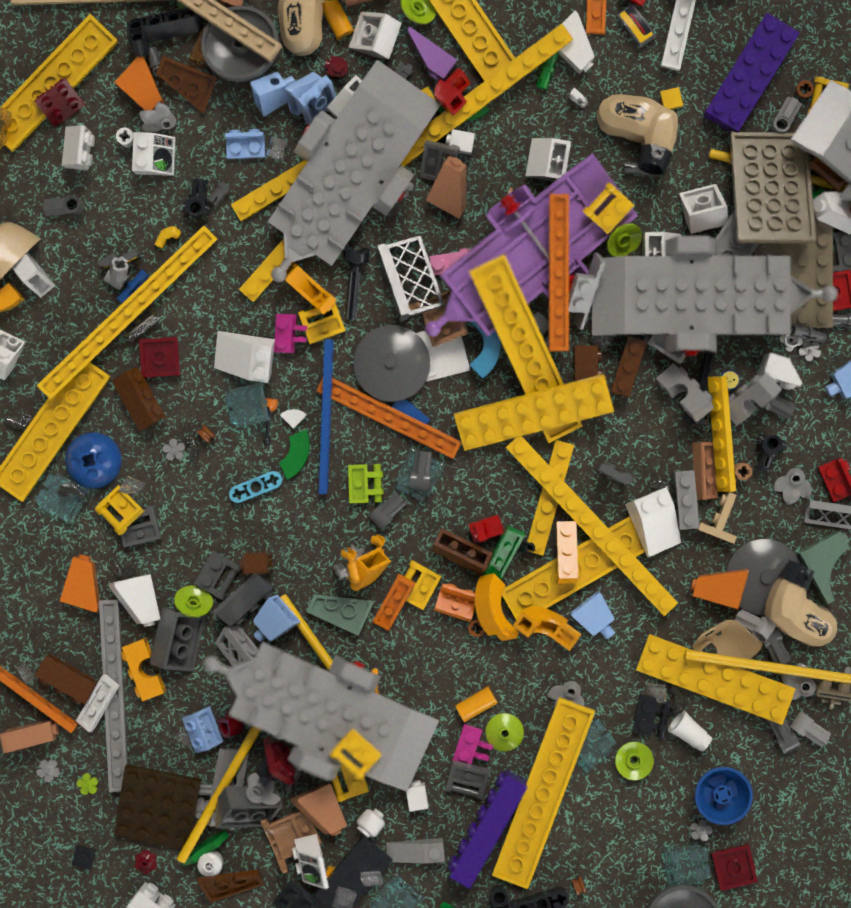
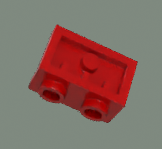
M837 458L818 467L832 502L851 495V476L848 472L850 471V466L846 460Z

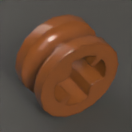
M808 80L801 81L795 88L796 95L801 99L809 98L814 91L813 84ZM804 85L808 86L806 89L809 88V91L802 94L800 88Z
M204 424L201 430H197V433L208 443L211 442L210 439L212 437H216Z
M479 619L472 620L468 625L469 633L474 637L482 636L485 632L483 628L482 630L479 629V633L471 630V626L474 627V623H478L481 626Z
M581 876L578 877V880L572 879L577 896H580L581 892L585 894L586 890Z

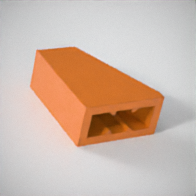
M143 56L137 57L115 81V84L144 111L155 110L157 102L164 103L147 61Z
M79 554V557L75 556L72 559L60 602L98 612L100 597L95 561L90 560V556Z
M749 569L699 575L697 580H693L691 590L694 591L693 596L738 609Z

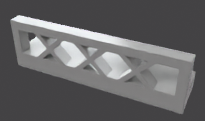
M806 500L803 522L851 529V525L845 519L851 515V506ZM810 508L818 509L822 516L817 520H810ZM832 511L837 512L841 517L835 523H831L826 517Z
M240 625L225 626L215 642L232 666L254 660L258 652L257 647ZM225 638L228 640V648L223 643ZM234 650L238 653V661L235 659Z
M219 749L210 799L238 750ZM249 754L246 755L236 773V785H234L232 780L229 786L243 787ZM216 810L210 818L208 826H215Z

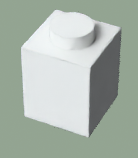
M452 129V133L447 134L446 145H457L460 147L459 153L471 155L475 133Z
M420 780L412 781L408 791H406L409 812L428 809L425 782L421 783Z

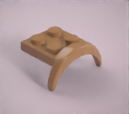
M451 290L441 294L445 304L444 307L422 313L425 325L430 321H437L443 316ZM437 297L426 300V302L432 305L439 303ZM416 302L408 305L412 311L419 309L421 303ZM448 321L441 327L440 333L437 336H429L432 347H437L469 333L465 321Z
M300 810L271 823L267 819L260 822L282 873L288 871L285 859L294 856L292 848L296 847L294 839L317 834L319 844H322L315 825Z

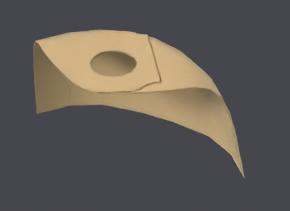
M12 222L0 224V279L40 240L39 237Z
M726 620L709 629L693 645L694 651L702 652L703 648L713 643L718 655L751 659L762 648V643L735 620ZM715 630L712 634L705 636L710 631ZM721 631L722 634L717 636L716 634Z

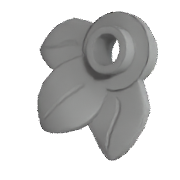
M157 102L155 110L139 112L140 118L144 122L141 126L144 131L158 132L161 129H171L176 125L175 116L170 112V108L163 103Z
M792 468L785 476L779 477L773 487L774 491L782 492L783 499L787 505L795 503L799 497L809 499L812 493L811 484L805 480V474L799 468ZM796 475L799 476V479H798V480H796V481H793V480H792V478H793L794 476H796Z
M799 663V664L797 665V666H799V667H806V668H808L806 665H804V664H802V663ZM780 674L784 684L796 688L792 700L798 699L800 696L809 697L815 693L816 684L811 678ZM803 684H809L810 689L808 691L803 690Z
M568 681L563 686L556 685L548 692L547 696L555 700L554 708L559 697L584 706V699L580 695L581 687L574 681ZM573 689L575 692L571 694L568 690Z
M251 774L247 780L246 797L253 803L277 804L281 798L273 793L275 782L270 781L267 787H263L262 784H258V779L260 778L258 774Z

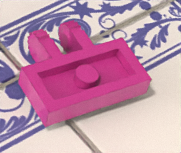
M276 314L274 352L294 353L295 342L306 343L307 338L295 337L296 330L307 331V326L296 325L297 315Z
M464 724L452 761L472 764L474 757L489 761L490 757L487 754L476 752L477 746L492 750L493 745L480 740L482 729Z

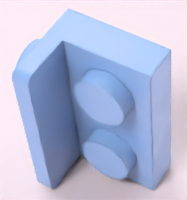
M259 129L248 130L249 132L241 133V130H230L229 133H225L227 159L266 158L264 133L260 132Z
M210 706L182 718L196 753L207 751L224 742Z

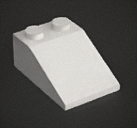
M218 331L214 368L250 381L268 383L272 372L275 339Z
M667 487L625 504L647 557L681 543L675 507Z

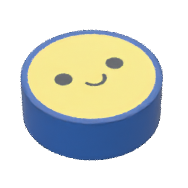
M729 370L721 374V376H727L728 390L734 389L739 385L740 378L735 371Z

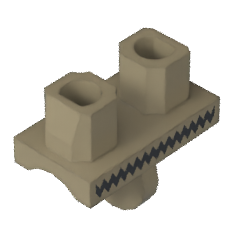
M820 679L818 685L816 684V695L821 697V702L827 703L828 709H833L834 704L841 705V700L851 701L850 684L838 682L836 688L831 687L832 681Z

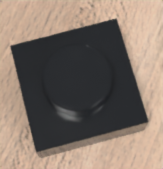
M77 845L72 865L90 870L96 850Z

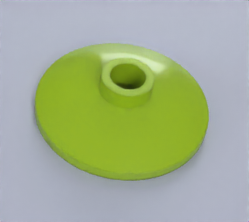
M428 0L400 1L404 14L415 23L428 24L436 15L435 9Z
M624 224L615 229L607 241L608 252L614 257H621L635 251L642 240L641 229L635 224Z
M186 586L176 593L174 604L183 615L201 617L211 610L213 599L211 594L203 588Z
M497 714L490 719L486 726L487 741L493 745V748L499 751L515 749L519 746L524 736L522 723L512 714ZM507 730L509 734L504 737L501 735V732Z
M634 741L628 742L619 748L615 757V764L618 772L623 777L629 780H640L651 772L654 758L651 750L645 744ZM633 756L637 757V761L635 763L630 762V759Z

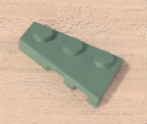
M314 594L306 612L359 636L374 601Z

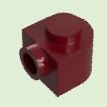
M331 55V59L326 60L324 71H327V77L341 80L348 75L349 68L343 58Z
M225 713V717L218 719L219 730L224 738L242 733L244 727L242 720L230 716L229 713Z

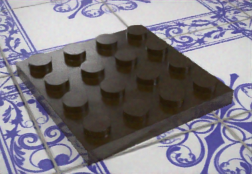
M126 764L114 837L182 850L194 827L202 779Z

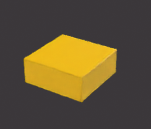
M679 87L659 93L664 107L670 110L683 107Z

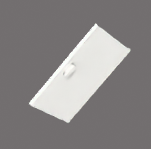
M426 331L416 333L425 343L430 355L431 364L427 381L470 371L462 337L440 346L432 347Z

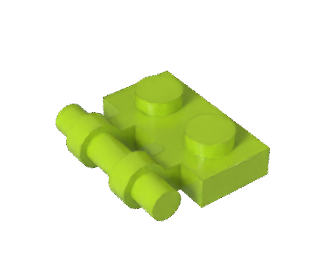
M368 464L348 465L349 503H369V495H374V502H382L384 489H382L381 477H383L381 464H373V472H368ZM368 478H374V489H368Z

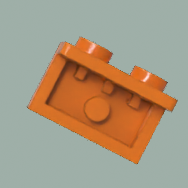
M442 584L434 611L471 622L475 610V592L468 589H459L453 584Z

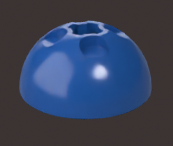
M89 432L82 434L71 442L66 451L65 466L69 476L74 482L85 488L97 489L107 486L117 477L121 469L122 457L119 447L114 440L102 433Z
M717 767L707 771L699 779L695 789V802L700 813L710 822L720 825L733 824L741 820L748 813L753 800L752 788L747 778L741 772L730 767Z

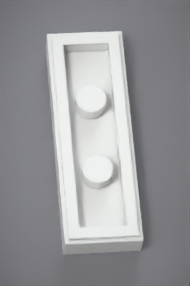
M102 675L76 722L89 733L93 732L120 685L108 675Z

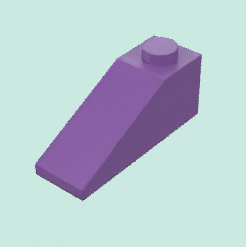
M409 27L408 35L427 71L430 73L429 76L437 82L440 79L445 82L456 66L457 59Z

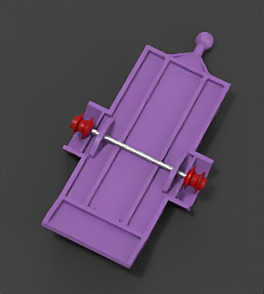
M593 153L564 173L536 197L532 195L526 185H523L510 192L488 210L486 216L496 230L483 240H480L475 247L459 260L454 261L453 265L440 274L441 278L450 288L451 293L443 316L437 321H430L426 324L425 331L429 336H437L440 333L441 327L448 321H475L486 336H490L496 331L468 271L502 254H505L527 304L542 292L549 299V194H569V293L576 273L588 275L589 270L581 260L609 238L615 229L630 223L638 216L632 208L607 234L582 211L585 207L588 208L601 194L608 182L619 190ZM611 193L595 210L594 214L597 216L615 195Z

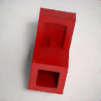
M459 68L445 82L441 79L438 81L434 94L445 111L454 116L467 103L461 93L471 82L463 70Z
M499 514L468 524L474 543L487 540L504 532Z

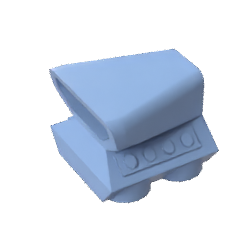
M315 72L306 75L283 90L290 112L297 116L302 113L306 124H311L321 110L328 112L326 108L336 97L333 84L326 75L322 78Z

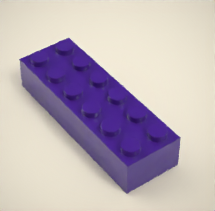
M766 13L703 113V116L730 133L739 132L798 37L799 32Z
M507 769L504 773H499L495 781L497 782L495 789L491 788L486 796V805H481L476 814L478 816L476 822H472L467 830L466 840L462 839L458 845L457 856L453 855L448 863L449 877L469 889L528 788L525 779Z

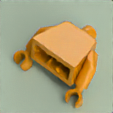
M373 535L371 537V544L377 546L376 549L356 558V551L347 547L348 551H341V557L348 560L347 568L349 575L346 578L349 580L352 590L358 591L375 582L391 563L390 559L384 554V549H382L385 544L383 536Z

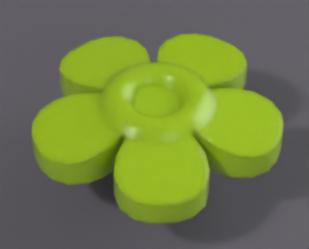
M85 773L81 779L77 780V786L82 787L80 792L83 795H87L88 792L91 794L97 792L95 785L98 784V779L96 777L91 778L89 773Z

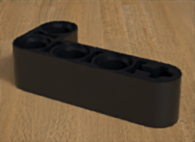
M187 7L131 19L127 23V37L133 55L142 57L148 54L150 50L149 42L200 32L204 28V22L200 15Z
M501 885L493 887L490 892L493 908H519L521 905H526L528 908H564L569 903L568 893L563 887L551 888L510 901L506 888ZM497 892H502L504 897L498 900L494 898V895ZM561 894L563 900L559 901L557 895ZM550 896H551L552 901H553L552 904H550V899H549ZM544 899L547 902L544 906L540 907L536 904L537 901Z

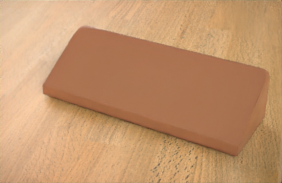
M693 442V470L695 471L697 500L718 499L713 442Z

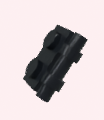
M639 694L632 732L652 736V730L657 729V737L664 739L665 732L668 731L669 727L667 725L668 716L671 715L672 708H670L671 700L664 699L663 706H658L659 698ZM656 712L661 713L660 723L654 722Z

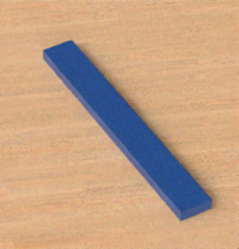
M325 339L319 494H326L328 492L334 347L332 339Z

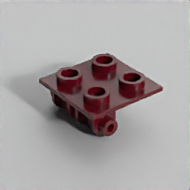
M60 78V81L54 84V86H50L51 89H46V92L40 96L37 95V99L34 100L55 127L86 105L66 78Z

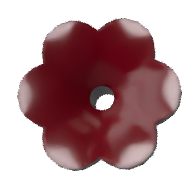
M146 849L136 854L135 868L141 870L144 874L157 868L156 854L150 853Z

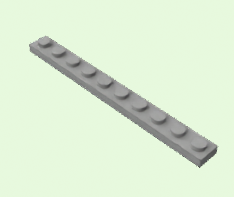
M118 599L99 600L103 675H108L120 685L105 710L109 792H121L124 768L128 764L123 659L121 655L120 608L118 606L120 601Z

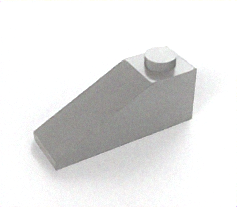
M443 838L386 842L387 854L393 859L392 862H445Z

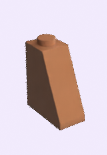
M449 156L444 162L426 201L459 219L466 209V165L458 158Z
M51 719L7 729L0 734L3 753L54 741L59 734L58 724H54V720Z
M323 783L290 799L323 834L335 836L342 832L341 829L347 827L331 783Z

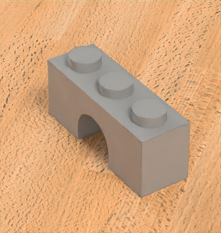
M673 363L656 379L661 388L671 398H674L681 392L688 393L680 403L684 411L697 423L714 408L711 402L713 398L706 390L702 392L699 389L700 385L695 379L690 380L687 377L688 373L682 367L678 368Z
M767 372L761 376L757 374L749 381L750 385L744 384L737 390V395L731 394L729 396L730 419L736 426L750 417L757 409L751 400L755 401L762 408L782 390Z
M695 471L672 472L673 486L677 499L676 517L679 530L700 528Z

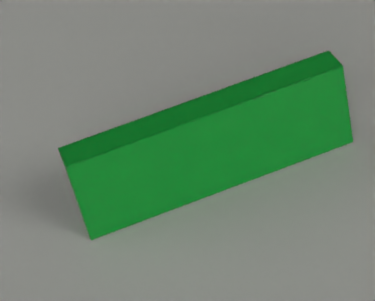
M506 526L486 570L482 573L483 576L495 573L502 580L525 536L523 531Z

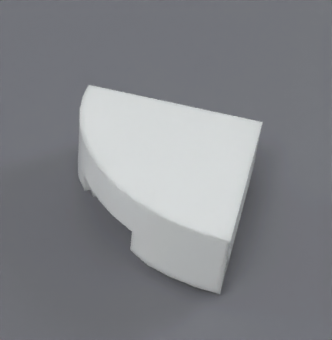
M575 88L571 91L569 99L581 108H584L588 103L586 98Z
M291 409L281 413L280 416L294 429L307 414L300 410Z

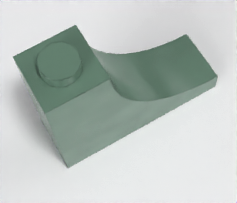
M835 531L797 552L804 567L814 571L812 582L826 604L835 601L830 587L833 566L837 559L846 550L850 549L848 545L850 542L849 538L841 531Z

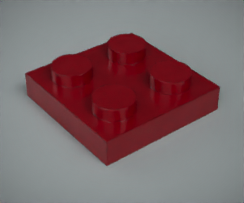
M178 337L139 339L141 373L144 378L181 375Z
M270 736L264 738L263 742L270 774L288 785L295 783V769L291 761L288 760L291 754L290 749Z
M748 843L711 852L720 891L758 882Z

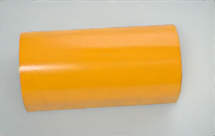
M325 0L322 3L323 14L336 39L339 40L354 32L338 0Z
M489 686L456 704L455 707L463 721L466 722L498 702Z

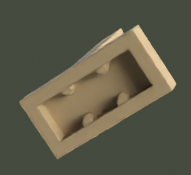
M726 492L725 495L722 494L719 500L720 510L718 513L715 512L712 518L713 527L699 522L700 528L696 529L735 543L737 536L724 532L723 529L736 494Z

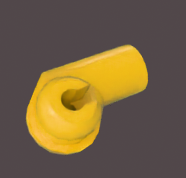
M175 226L162 229L154 245L163 249L167 239L172 237L178 239L181 231Z

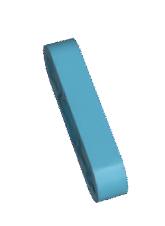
M276 471L268 472L232 487L229 497L235 503L243 502L278 488L282 484V476ZM272 474L274 477L278 476L277 484L269 483L267 484L269 488L265 490V484L261 478L265 477V481L271 479L270 475ZM254 481L261 484V490L257 493L251 490V484ZM247 485V490L251 496H247V493L241 495L240 500L238 497L234 498L235 489L242 491L245 490L243 486Z

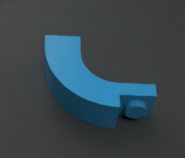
M470 321L482 335L483 350L469 366L483 379L493 369L498 360L500 339L496 331L490 336H486L475 321Z

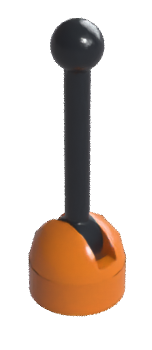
M263 398L262 405L264 410L267 411L266 433L263 443L268 445L271 441L269 438L271 412L276 410L278 399Z

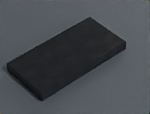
M363 835L327 877L329 888L319 887L313 895L328 908H353L393 859Z

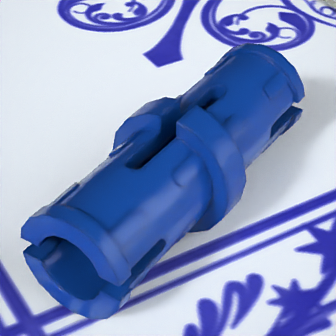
M141 269L131 282L128 281V286L116 298L123 303L150 276Z

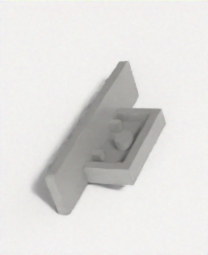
M598 253L594 254L588 275L575 274L569 293V312H576L573 321L579 330H583L588 322L589 310L593 306L594 295L599 287V279L605 269V261Z

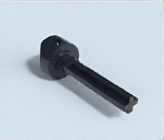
M344 247L343 261L351 263L345 319L356 320L361 265L369 263L370 248H362L356 252L352 247Z
M704 354L698 381L699 389L702 392L708 390V377L711 376L715 358L714 354ZM684 411L682 422L688 425L696 424ZM710 412L697 423L708 426Z
M264 757L257 766V774L260 777L258 784L267 787L270 781L277 782L279 779L270 774L267 757Z

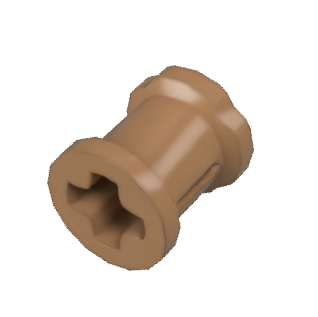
M738 463L734 466L736 479L747 480L752 476V468L749 464ZM743 466L746 474H743L741 477V473H738V470L742 469Z

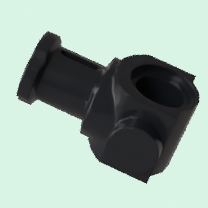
M191 179L192 192L191 195H188L186 202H183L182 213L191 215L194 218L210 216L211 205L207 204V197L205 196V187L208 181ZM195 204L201 205V210L198 213L192 212V207Z
M759 434L756 444L759 445V453L761 455L758 464L755 465V469L771 473L772 470L770 468L773 458H777L779 452L783 453L786 442L777 435ZM769 438L775 440V446L772 449L767 446Z

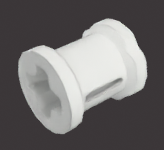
M129 128L119 129L116 133L117 141L126 148L133 146V132ZM128 134L130 136V139H126L125 142L122 139V137H126V135Z

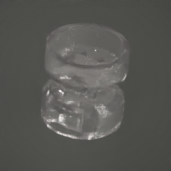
M270 137L269 143L272 147L267 150L266 156L271 159L284 161L286 156L284 149L288 148L289 142L281 138Z

